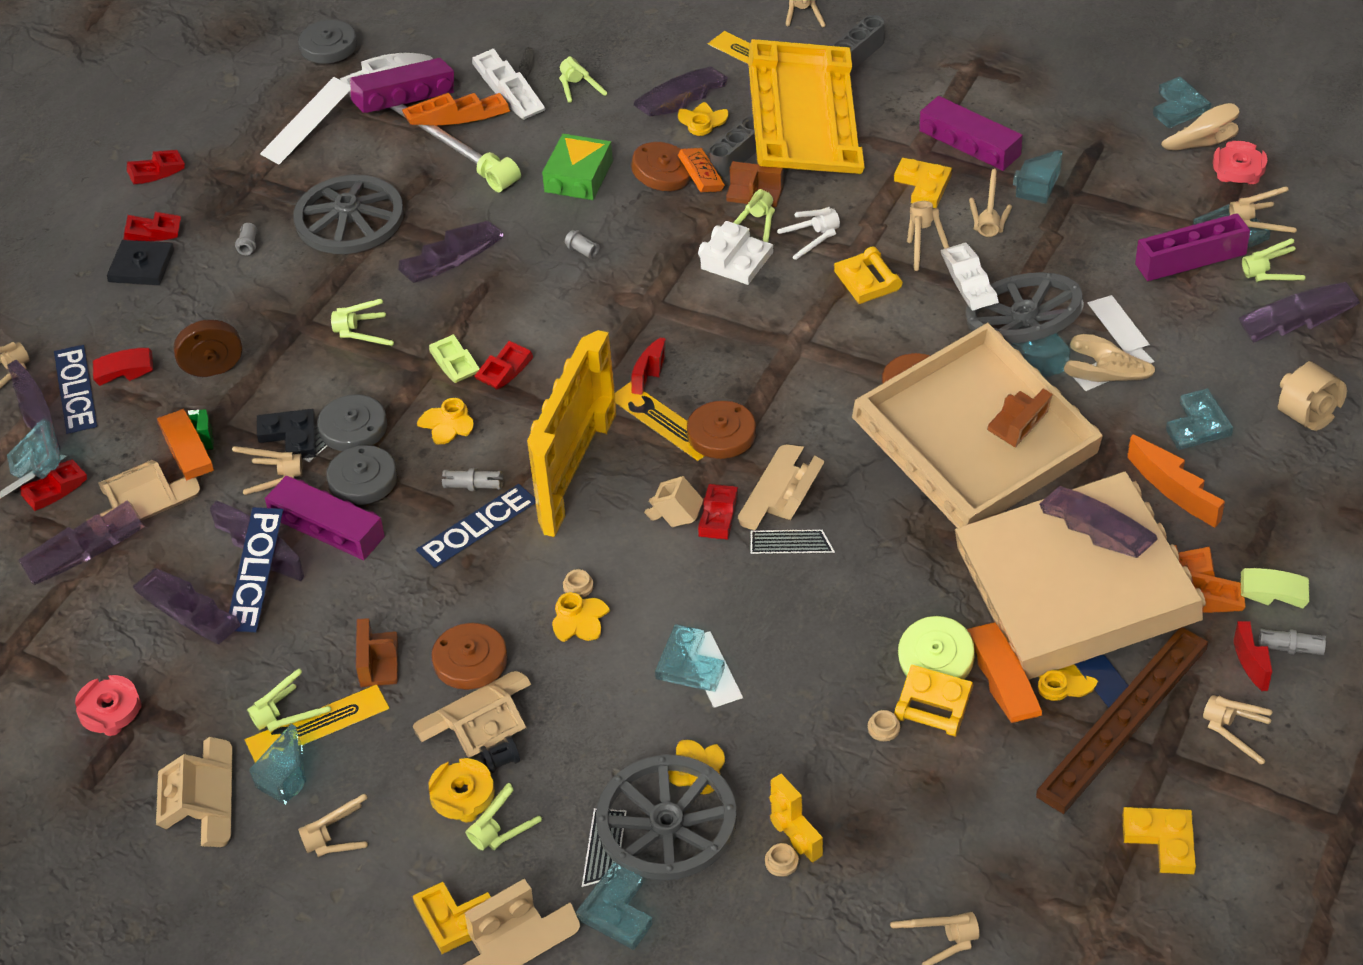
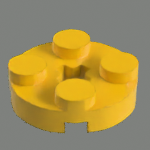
M469 758L459 759L460 763L449 765V762L442 764L434 771L429 780L432 807L444 817L455 820L460 819L463 822L474 821L478 814L488 808L494 798V781L489 769L483 763ZM464 785H468V790L463 793H456L454 789L455 787L462 788Z

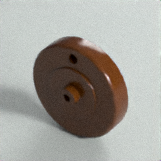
M203 320L184 328L176 337L173 350L176 362L184 372L197 377H210L225 373L237 364L242 355V343L239 333L230 324L219 320Z

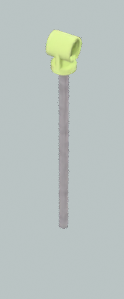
M402 104L390 108L404 116L402 109L407 107ZM417 125L477 164V173L486 178L490 187L496 192H502L521 178L520 169L511 158L505 157L500 161L499 157L491 152L485 153L482 156L435 125Z

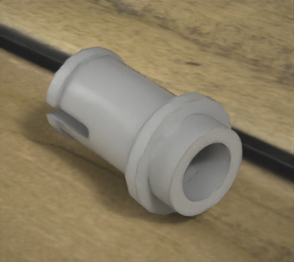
M244 223L240 228V236L235 241V247L241 255H250L256 249L255 238L258 229L254 224Z
M571 230L565 237V244L568 249H575L589 259L596 257L599 252V244L584 237L579 230Z

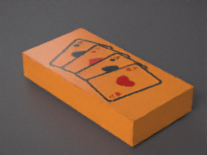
M681 149L678 157L699 191H722L725 184L703 149Z

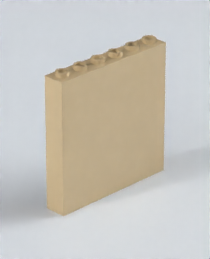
M989 323L984 324L857 398L852 418L957 528L1001 514L1097 454L1103 438L1099 429L1091 424L1076 406L1071 405L1061 395L1060 391L1055 386H1052L1042 376L1040 371L1027 362L1020 351L1014 349L1004 339L1003 335L996 331ZM1043 388L1053 394L1047 414L1016 448L987 430L988 424L1002 410L1007 395L1015 396L1021 391L1034 398Z
M1126 471L955 529L957 548L994 622H996L1009 642L1028 680L1041 676L1047 671L1059 670L1203 620L1202 607L1206 605L1201 589H1195L1193 586L1192 576L1188 567H1182L1176 547L1174 544L1169 545L1163 525L1156 523L1150 503H1144L1138 483L1136 481L1132 482Z

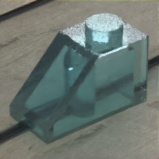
M1056 150L1025 160L1021 170H1016L1013 179V185L1017 186L1016 197L1046 204L1061 172L1063 151Z
M1057 333L1034 341L1010 344L1014 349L1019 350L1023 358L1033 367L1037 368L1044 378L1062 373L1066 362L1070 358V348Z
M293 724L289 725L249 769L255 787L284 805L302 790L306 782L302 743L297 728Z

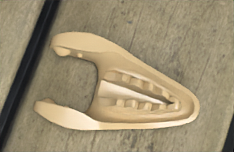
M1232 103L1216 106L1204 112L1190 126L1184 127L1182 131H1178L1176 134L1165 139L1161 145L1166 150L1173 151L1211 147L1235 137L1239 132L1238 125L1232 122L1239 116V108Z
M1089 334L1074 336L1070 342V347L1078 353L1093 357L1097 362L1096 366L1072 360L1066 362L1064 366V371L1069 376L1095 382L1143 380L1151 377L1155 372V367L1152 364L1124 352L1104 338Z

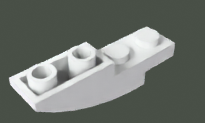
M418 53L382 55L362 61L361 71L340 78V80L350 85L351 77L427 61L433 58Z

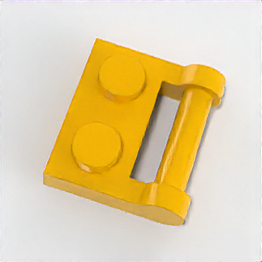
M874 246L867 248L862 254L834 263V272L858 304L895 292L903 284L897 274H893L881 258V253ZM872 264L885 281L879 283L867 266Z
M911 664L894 715L900 721L904 722L905 719L945 730L947 735L956 737L970 698L973 682ZM912 700L951 711L952 715L949 719L912 708L910 704Z

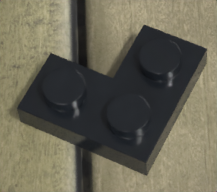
M314 409L257 415L258 442L266 443L285 440V452L301 454L302 459L316 457Z

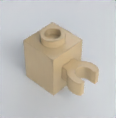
M684 476L660 483L656 495L649 499L653 507L646 509L644 513L652 521L663 517L671 527L690 524L698 517L703 498Z

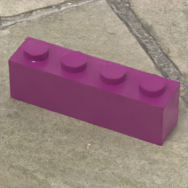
M441 58L351 77V101L363 113L437 97L446 93H454V70Z
M937 96L920 111V132L1002 171L1021 156L1022 134L943 97Z
M1236 213L1139 239L1135 265L1147 281L1243 256L1247 253L1250 229L1239 214Z
M286 475L265 497L267 508L283 509L280 523L363 561L385 538L381 517L376 513L365 511L349 501L336 498L325 490H318L309 486L303 480H296Z

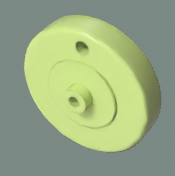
M930 616L914 622L905 630L899 642L898 657L901 669L906 677L912 664L965 679L973 667L975 650L972 637L962 624L948 617Z

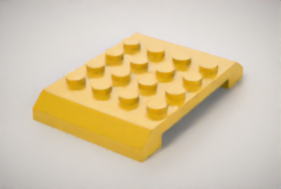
M752 39L749 46L748 66L758 164L764 167L862 174L865 167L862 147L858 146L850 80L852 69L850 48Z
M597 330L581 338L572 357L566 360L560 379L557 378L555 380L550 398L544 401L539 419L534 420L531 427V434L527 443L538 522L544 535L556 536L566 516L563 496L595 432L607 434L616 416L609 332Z

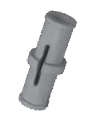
M469 468L468 471L444 470L442 474L443 477H446V479H442L443 488H468L469 491H476L477 488L502 489L503 482L499 481L503 480L502 471H478L476 468Z
M1261 628L1258 646H1268L1269 650L1287 651L1289 655H1294L1297 652L1324 656L1326 636L1297 633V630L1294 629L1286 632Z

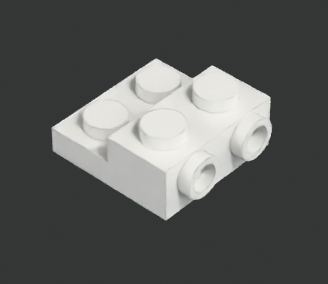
M725 221L722 226L716 225L714 227L709 242L704 241L700 245L698 255L701 260V269L749 285L773 254V244L750 237L749 228Z

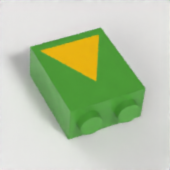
M562 134L542 172L544 192L594 200L613 162L611 141Z

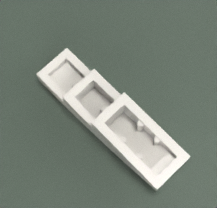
M494 49L472 57V64L485 82L496 94L501 93L509 108L520 118L525 120L545 111L544 105L520 72L515 73L508 61H502Z
M967 243L941 250L942 257L957 288L972 311L999 303L997 293L991 287L988 275L980 265L979 257Z

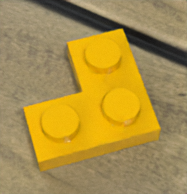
M902 158L894 173V182L916 186L911 195V203L929 201L933 204V208H937L952 176V168Z
M782 773L771 779V795L769 797L772 813L770 815L771 822L779 832L784 831L794 849L799 854L804 853L813 863L823 856V837L802 815V795Z
M1123 807L1124 843L1158 844L1160 873H1195L1196 863L1191 810Z
M444 882L412 896L414 904L441 954L472 940L468 934L465 912L491 898L487 892L457 907Z

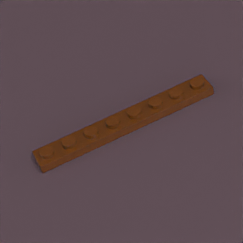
M1183 627L1179 628L1037 789L1036 798L1060 813L1065 814L1207 650L1208 641Z

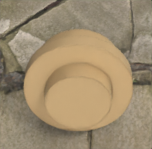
M572 570L563 581V590L565 593L573 592L583 598L592 592L593 579L584 570Z
M877 711L868 721V732L871 737L878 741H890L898 736L900 722L890 711Z
M776 844L765 855L767 870L776 876L792 874L799 864L798 854L788 844Z

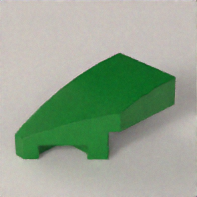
M207 410L188 411L189 418L205 450L213 449V432Z

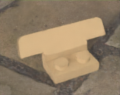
M787 444L780 446L739 513L740 525L756 530L765 513L791 520L825 461L814 455L809 466L803 463L801 468L794 466L804 447Z
M150 460L99 482L101 491L107 495L112 509L86 520L94 534L103 538L197 497L200 493V486L196 477L187 481L183 477L168 484L158 462Z
M518 671L510 672L418 720L413 725L415 734L423 742L448 728L454 729L467 757L470 758L480 753L479 747L485 746L487 748L504 740V737L511 736L526 728L511 695L530 686L531 683L524 674Z
M208 737L203 741V758L183 754L158 771L156 825L168 829L189 815L195 819H201V846L224 847L229 843L231 838L232 745L230 742Z
M522 879L466 911L465 919L468 934L480 955L463 965H523L578 932L580 922L571 902L541 918L533 904L532 888L525 879Z

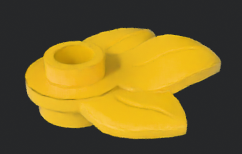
M706 102L701 103L693 111L687 109H679L678 120L688 126V131L696 136H704L710 133L714 127L723 125L728 119L727 109L713 112Z
M449 398L442 403L441 408H431L424 412L418 419L417 426L432 429L433 442L441 445L452 441L457 434L468 436L473 430L474 423L473 419L468 416L466 404L459 398Z
M573 592L561 595L555 605L557 616L552 622L555 636L562 642L569 640L574 635L586 641L598 639L601 635V625L598 618L606 615L610 611L609 607L597 598L582 599Z
M1073 664L1059 670L1047 671L1039 676L1038 692L1042 697L1051 701L1062 700L1067 696L1082 697L1094 690L1098 680L1089 676L1085 678Z
M681 740L677 744L676 755L699 760L720 774V769L725 764V755L717 744L711 745L706 749L693 740ZM668 771L669 782L679 787L691 786L698 778L684 772ZM707 784L700 794H709L714 789Z

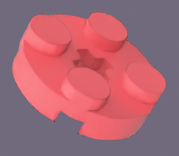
M1231 141L1226 143V147L1222 149L1218 147L1214 153L1213 168L1217 172V178L1222 182L1232 181L1257 184L1260 177L1266 171V153L1262 150L1261 154L1256 150V145L1250 142Z
M118 675L108 676L109 680L100 682L98 678L83 686L77 694L75 700L76 713L80 723L86 729L96 733H104L107 736L117 735L123 727L133 721L141 709L142 704L135 685L129 679ZM112 700L114 701L113 705L103 708L101 705L104 702L110 703Z

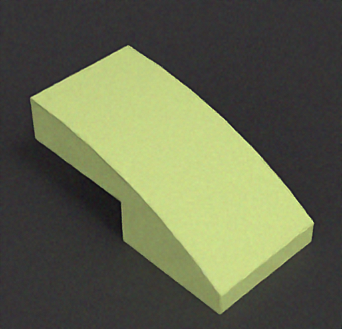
M455 335L429 345L430 353L454 383L473 376L478 372L479 367L469 351L462 348Z
M1244 568L1241 571V596L1268 606L1274 599L1303 609L1309 603V578L1273 569Z

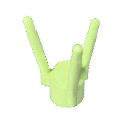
M569 56L561 63L560 71L562 75L559 79L563 84L569 103L572 102L568 82L576 83L582 78L604 96L607 95V91L589 76V72L576 59Z
M762 189L756 191L750 202L746 205L745 210L733 222L740 225L749 213L755 217L766 215L763 241L765 242L769 241L772 216L775 212V209L771 207L773 203L771 194Z
M1288 239L1243 257L1242 267L1247 278L1255 277L1256 282L1263 280H1305V275L1265 273L1270 270V259L1296 250L1295 246L1285 248L1293 244L1294 239Z
M382 299L347 308H337V311L332 312V329L334 333H340V338H354L378 344L394 345L392 340L351 332L352 329L357 328L358 320L376 319L386 316L385 312L357 315L352 313L383 303Z
M297 669L263 698L254 702V705L248 708L247 711L259 731L267 727L272 732L281 726L331 711V707L326 706L276 720L280 713L275 704L296 689L297 686L291 683L302 673L301 669Z
M510 783L505 785L481 817L465 831L469 840L480 850H484L488 846L496 850L503 842L542 821V817L537 816L498 836L501 828L492 817L513 792V787Z

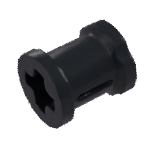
M510 735L504 737V741L490 747H479L482 761L489 769L490 774L494 773L496 768L510 762L515 764L520 762L517 747Z

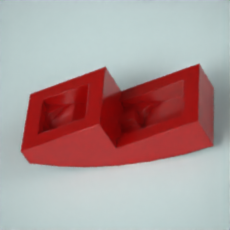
M178 150L153 151L152 160L127 162L126 170L133 185L171 176L184 169L185 163Z
M155 212L154 219L128 215L123 240L163 241L178 237L181 216Z
M660 337L654 341L637 360L631 376V393L642 395L648 376L660 377L665 360L666 338Z
M508 341L497 357L492 355L488 357L475 374V378L498 390L513 380L533 358V354L530 350Z
M150 348L122 350L93 360V380L99 386L122 375L131 381L153 370V357Z
M71 459L48 467L47 477L20 486L21 496L36 511L55 503L74 491L87 480V474Z
M708 485L704 498V511L698 526V537L728 540L736 506L738 487Z
M1238 621L1234 636V646L1238 659L1252 682L1261 691H1268L1272 675L1268 646H1255L1251 622Z

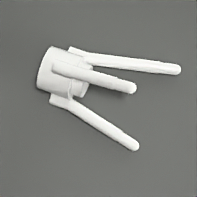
M826 207L820 210L796 212L795 217H815L812 220L778 229V234L813 225L816 232L823 233L793 256L794 260L809 252L828 237L836 235L835 229L839 228L840 220L834 209Z

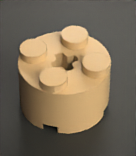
M1308 361L1293 374L1287 373L1280 382L1282 391L1278 410L1306 428L1314 431L1320 430L1335 418L1332 412L1336 406L1341 408L1344 404L1347 394L1346 384L1312 361Z

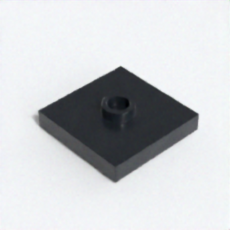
M122 240L106 275L108 282L160 285L174 251L173 243Z

